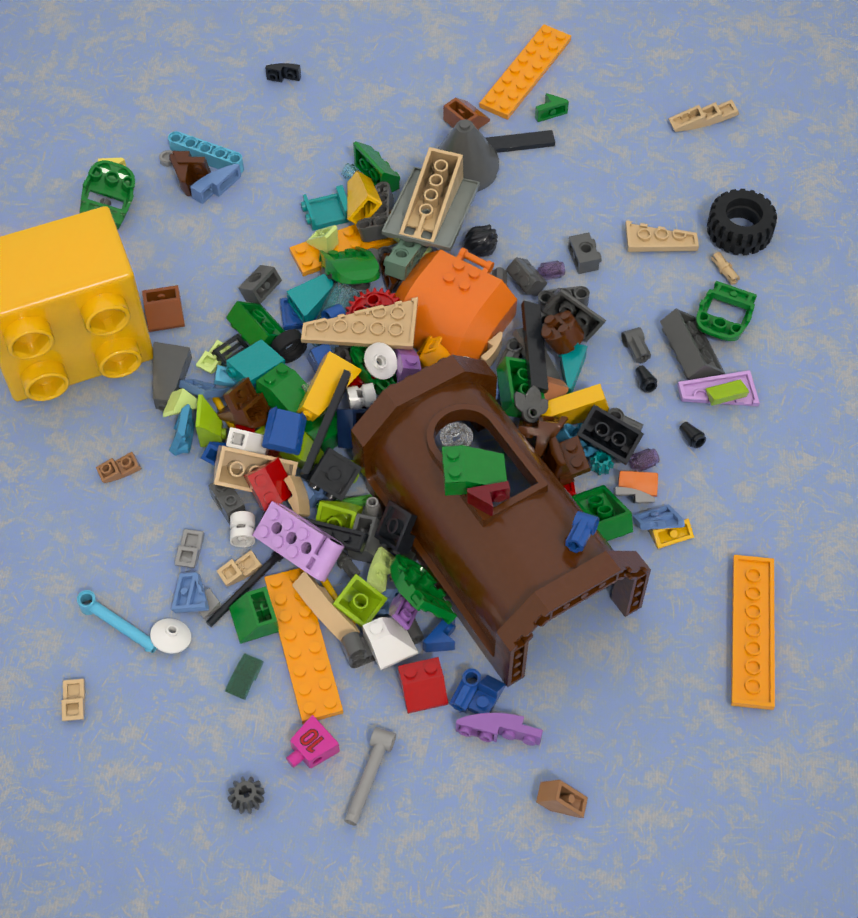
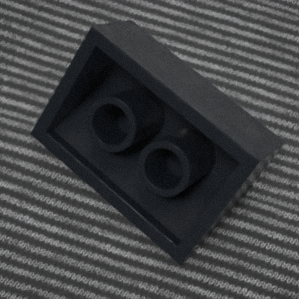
M593 405L577 435L580 439L627 465L644 433L600 407Z

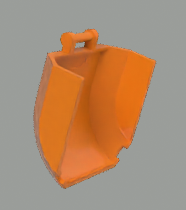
M464 247L460 249L456 257L440 249L426 253L395 293L396 297H399L402 302L418 297L413 348L419 350L429 336L433 338L441 336L440 344L447 349L450 355L466 356L480 360L481 356L487 352L488 341L497 333L503 332L516 316L517 298L503 280L489 274L494 267V262L486 261L471 254ZM464 259H467V260H469V261H471V262H473V263H475V264H477V265L483 267V270H481V269H479V268H477V267H475V266H473V265H471V264H469V263H467V262H465V261H463V260H464Z

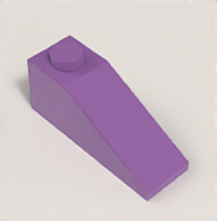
M392 349L397 357V383L404 380L405 377L421 371L420 359L414 349Z

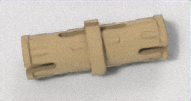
M720 252L715 253L711 257V260L719 268L720 274H723L731 285L736 284L737 280H740V277L733 270L732 264L728 263Z

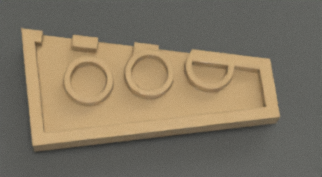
M626 220L625 222L628 252L698 251V236L695 232L678 229L670 231L661 226L653 228L648 227V224L644 223L636 225L632 224V221Z

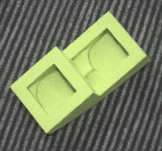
M216 340L210 351H205L196 367L213 374L216 371L217 365L222 366V362L217 361V356H213L211 353L222 345L223 342ZM227 346L226 348L221 350L220 353H224L225 351L230 349L231 346Z
M382 546L375 553L366 581L380 593L386 591L387 576L391 573L390 565L395 558L394 555Z

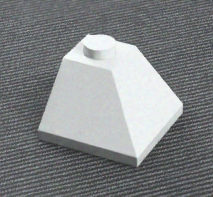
M381 617L362 625L363 637L380 670L418 654L408 631L404 630L393 618Z

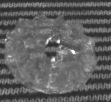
M450 423L441 430L440 440L442 446H471L473 432L463 423ZM460 434V440L457 439L453 442V436L456 437Z

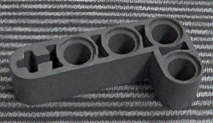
M386 181L375 185L382 205L373 214V217L361 219L356 224L363 242L389 238L382 235L381 232L394 207V197L390 185Z
M414 618L411 627L407 631L415 645L421 642L424 636ZM358 632L348 633L341 639L342 650L351 668H358L375 661L364 637L360 638Z

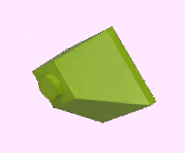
M198 394L196 431L200 447H207L209 442H224V439H227V428L223 427L222 420L219 419L217 413L204 396Z
M319 501L316 521L353 529L357 513L362 514L363 507L345 501Z
M355 574L332 605L363 628L362 625L372 621L388 598Z

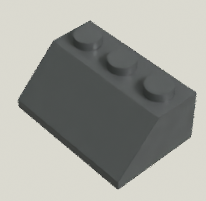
M557 288L550 296L542 310L547 315L570 311L583 329V340L586 342L606 322L604 318L561 288Z

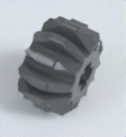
M243 776L240 783L234 781V787L228 789L229 794H231L228 796V801L232 803V809L236 810L239 808L240 814H243L245 809L251 814V808L253 807L259 810L260 806L258 803H264L262 795L265 793L264 788H261V782L259 780L254 782L253 777L245 781ZM248 793L249 797L244 798V794Z

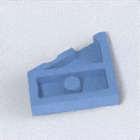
M196 379L180 380L179 388L185 389L192 395L198 396V394H202L206 400L213 397H223L231 389L228 387L215 389L216 384Z
M197 572L179 574L171 608L174 613L209 611L203 582Z

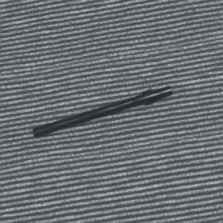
M274 551L271 554L272 556L206 621L207 625L212 627L229 610L233 603L248 592L284 557Z

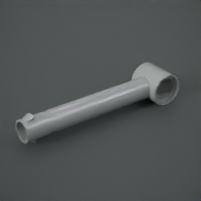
M375 727L370 739V745L373 746V749L344 821L353 826L357 825L385 751L391 752L396 740V733Z

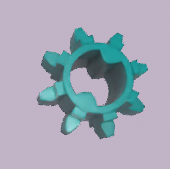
M595 452L594 457L590 458L591 470L597 472L598 475L609 474L610 468L614 467L612 457L604 452Z

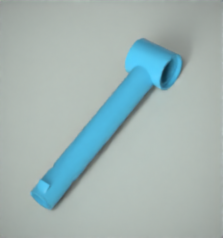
M84 590L78 594L77 602L83 614L96 615L137 644H140L145 648L146 652L154 653L157 650L148 635L97 602L92 591ZM88 600L92 601L90 604L84 605V602Z

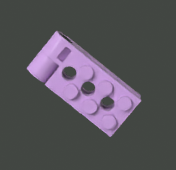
M274 501L270 503L252 535L322 582L326 581L345 547L340 541L284 504H278Z

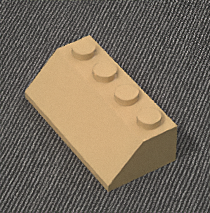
M219 445L215 461L213 484L252 492L243 475L277 457ZM279 458L287 475L295 476L298 462Z

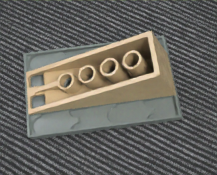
M429 147L422 168L413 167L381 231L382 235L389 238L403 239L406 242L419 243L427 247H436L443 251H451L480 186L478 181L463 178V155Z

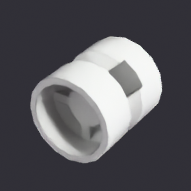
M373 383L362 384L361 388L358 386L346 387L350 409L362 408L364 406L369 408L376 400Z
M238 511L231 514V545L241 548L254 545L255 537L252 535L255 532V515L248 511Z

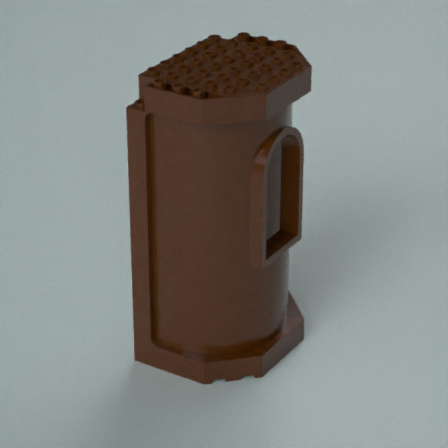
M450 355L446 358H441L431 366L424 367L413 375L405 377L404 380L396 384L389 385L382 391L351 429L353 461L362 467L360 471L366 479V489L373 497L378 499L383 513L390 500L417 515L415 525L411 531L416 537L410 551L416 553L417 561L436 580L435 586L437 589H443L446 594L444 599L450 601L452 604L451 609L457 614L463 626L502 681L509 687L525 677L528 644L533 638L532 632L538 626H544L548 621L613 583L612 601L625 617L642 608L651 569L637 551H614L598 529L594 535H590L583 551L575 553L565 546V541L572 529L574 517L577 511L583 512V510L496 401L497 376L484 360ZM456 421H470L477 432L486 428L531 485L528 489L493 507V516L468 504L466 500L467 494L445 496L442 453L436 446L435 437L441 429Z

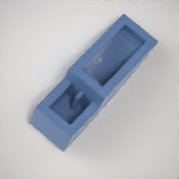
M233 164L220 168L196 181L190 186L192 198L204 204L213 194L220 197L241 177L240 165Z

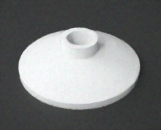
M377 342L366 349L364 362L368 372L373 377L385 380L395 374L397 370V357L391 347Z
M167 618L153 625L150 639L158 650L175 654L184 651L189 646L191 632L183 622Z

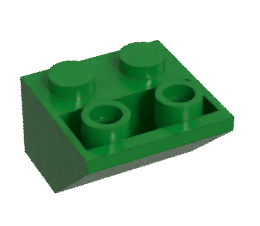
M266 586L246 592L229 607L240 644L279 632L278 621Z

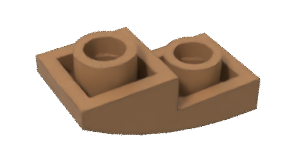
M133 452L126 454L116 461L111 458L96 467L103 483L119 480L142 469Z

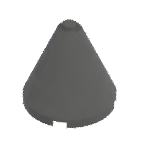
M463 119L457 122L438 149L463 155V178L480 182L478 191H481L490 186L497 177L499 170L498 154L470 120Z

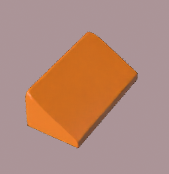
M620 471L618 487L637 489L657 497L658 473Z

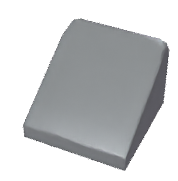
M210 588L205 591L209 611H198L203 619L211 616L221 607L220 602Z

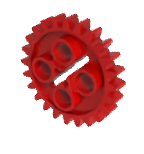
M374 287L373 292L366 289V294L360 292V297L353 296L355 301H349L350 307L345 308L347 311L346 315L352 314L354 311L366 309V307L392 305L400 301V299L396 297L395 293L391 294L389 289L384 292L383 288L377 291Z

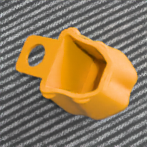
M429 336L418 350L417 354L420 359L421 370L426 366L437 363L441 358L450 356L447 349L440 344L441 336L435 338Z

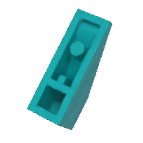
M577 343L573 351L567 354H558V357H561L560 369L562 379L569 387L567 394L573 392L587 355L588 346L579 345Z

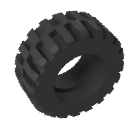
M732 189L729 193L727 191L722 193L712 203L707 222V232L712 242H716L715 245L718 248H723L727 253L732 252L733 255L743 254V256L749 255V253L755 254L759 250L761 251L766 248L771 242L777 223L776 209L774 205H771V201L768 198L765 199L761 193L757 194L754 190ZM744 218L754 225L740 226L733 223L730 219Z

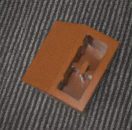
M455 97L443 106V120L453 128L457 122L463 119L470 120L477 129L490 122V118L468 101Z
M178 285L142 291L149 332L185 327Z

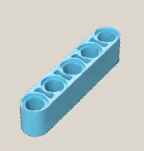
M178 131L171 132L168 135L171 151H190L192 157H205L208 165L216 169L239 164L241 173L244 171L242 155L239 152Z

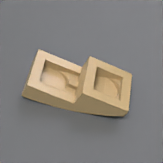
M501 331L488 341L487 352L480 358L489 367L492 366L500 353L503 339Z
M289 475L284 479L293 495L288 499V502L294 512L302 517L310 516V504L301 477Z
M250 550L236 561L231 559L216 571L228 587L254 574L262 564L254 552Z
M85 679L63 680V700H61L62 721L84 720Z

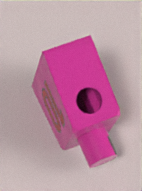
M312 715L291 738L290 744L294 752L287 756L286 760L293 768L302 761L309 768H313L340 752L339 743Z

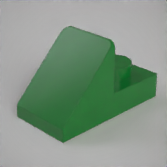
M546 93L545 104L536 106V121L541 122L568 114L569 101Z

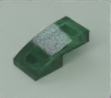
M244 653L230 678L225 692L246 700L254 680L256 681L264 661Z

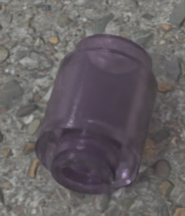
M558 260L540 264L538 272L545 280L557 279L565 275V266L562 261L559 262Z
M647 448L632 454L629 463L633 470L641 472L656 466L660 459L654 448Z

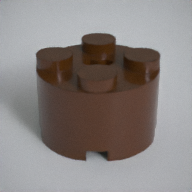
M567 310L555 315H549L545 318L541 334L549 347L557 354H567L575 349L574 346L577 343L580 345L583 341L584 331L570 311Z

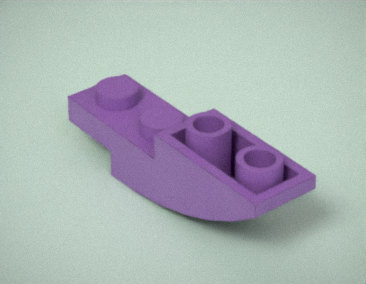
M399 593L390 604L389 615L404 630H408L418 611Z
M480 713L465 716L456 721V731L466 737H479L484 742H497L498 735H502L503 738L508 740L517 739L530 746H540L543 732L541 729L523 725L524 716L507 713Z

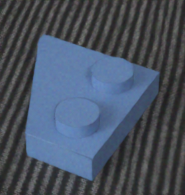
M669 504L633 515L634 523L641 530L685 527L684 519Z

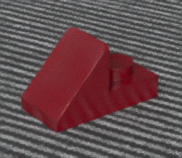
M508 481L467 488V503L490 516H493L492 502H502L510 498V485Z

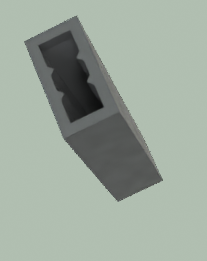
M154 342L153 400L156 409L164 411L171 393L182 389L179 388L180 380H185L192 360L190 347Z

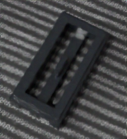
M236 334L214 349L211 354L213 356L216 355L217 361H221V365L225 366L227 365L226 360L249 346L239 334ZM234 341H239L237 344H235L233 347H231L224 353H220L221 350L229 346ZM241 345L243 346V348H241L239 351L225 359V356L236 350Z

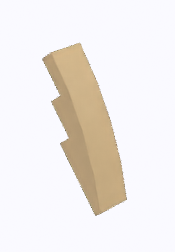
M731 99L720 105H717L716 102L703 108L697 105L668 119L674 131L679 132L713 125L738 116L739 112Z
M304 571L292 584L313 613L340 641L348 633H360L354 622L332 605L334 600L325 587L319 586L314 577Z

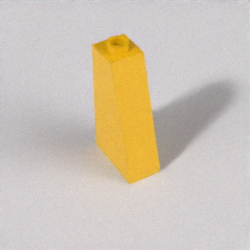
M358 170L347 182V219L355 224L361 219L372 217L382 205L372 179Z
M329 351L323 357L297 413L301 414L303 412L307 420L313 422L329 406L344 369L351 373L348 385L362 370Z
M597 384L548 400V409L542 415L553 417L567 416L568 420L565 424L569 423L572 425L583 423L593 405L600 407L606 412L609 411V406L601 384Z

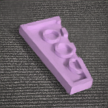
M750 370L680 381L677 384L682 402L710 403L705 391L706 388L741 379L749 390L747 397L721 404L759 406L760 404Z

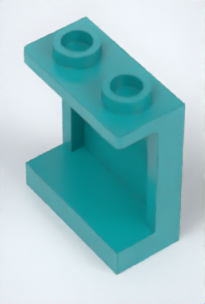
M343 185L336 186V194L308 200L306 194L303 195L301 208L303 212H306L307 225H311L312 231L351 222L347 219V196Z
M261 339L226 360V372L231 379H235L237 382L249 377L252 385H254L256 380L281 362L285 364V359Z

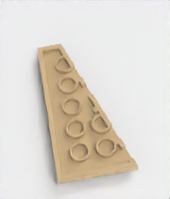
M418 297L411 298L412 300L406 302L397 301L395 304L388 306L380 305L354 311V313L348 315L340 314L335 318H322L304 322L301 342L369 347L374 343L380 342L387 344L392 349L413 350Z

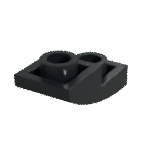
M278 63L266 65L265 67L267 80L282 83L284 78L296 81L301 79V67L298 64Z

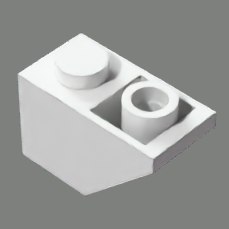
M230 427L226 446L265 455L267 449L262 447L264 435Z

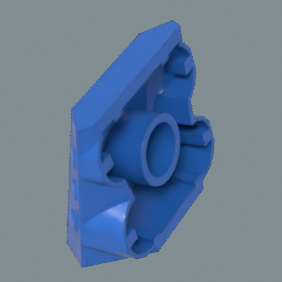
M277 406L270 409L262 447L299 455L307 421L304 413L300 414L278 409Z

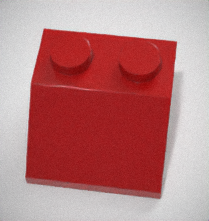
M279 457L243 475L259 507L263 511L268 509L272 501L280 504L292 496L284 481L288 475Z
M439 657L398 666V677L408 714L448 705Z

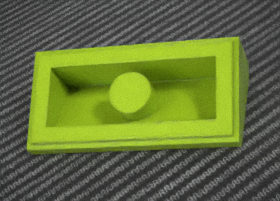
M741 379L705 389L711 406L747 397L749 393L748 388Z

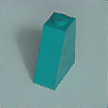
M322 274L288 290V303L302 323L312 321L334 297L335 285L331 279Z

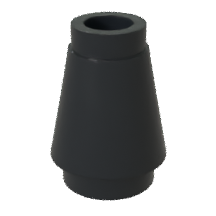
M645 366L637 367L635 372L640 389L647 393L654 391L657 388V379Z
M689 422L681 424L679 429L691 447L699 448L705 443L706 437L704 432Z

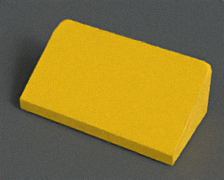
M684 519L685 527L649 530L657 549L694 538L689 519Z

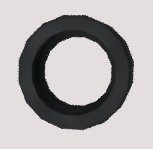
M289 329L279 334L273 340L271 348L285 359V363H290L303 355L307 349V343L301 342L302 334L299 330Z

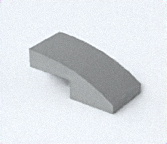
M627 487L614 488L615 496H633V503L655 502L653 496L643 491Z
M184 529L181 546H178L175 566L195 568L205 533L203 531Z

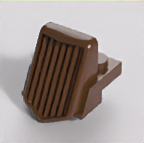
M173 151V154L169 155V160L178 177L180 188L186 196H192L190 186L211 173L205 157H192L190 151Z
M249 377L243 378L223 395L227 406L218 412L217 415L223 421L252 429L266 426L270 407L263 393H256Z
M540 415L539 422L528 423L520 420L518 429L525 438L537 436L535 451L542 457L549 440L557 436L568 420V417Z
M578 435L560 443L556 436L549 440L543 461L563 486L574 482L575 477L591 471Z

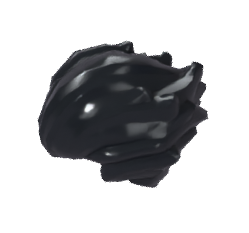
M490 224L472 227L465 236L463 247L468 249L469 253L478 257L492 255L498 242L496 230L491 229Z

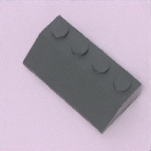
M676 308L660 321L663 327L662 331L668 337L669 345L675 351L676 359L682 365L686 378L693 380L725 374L705 333L696 328V317Z

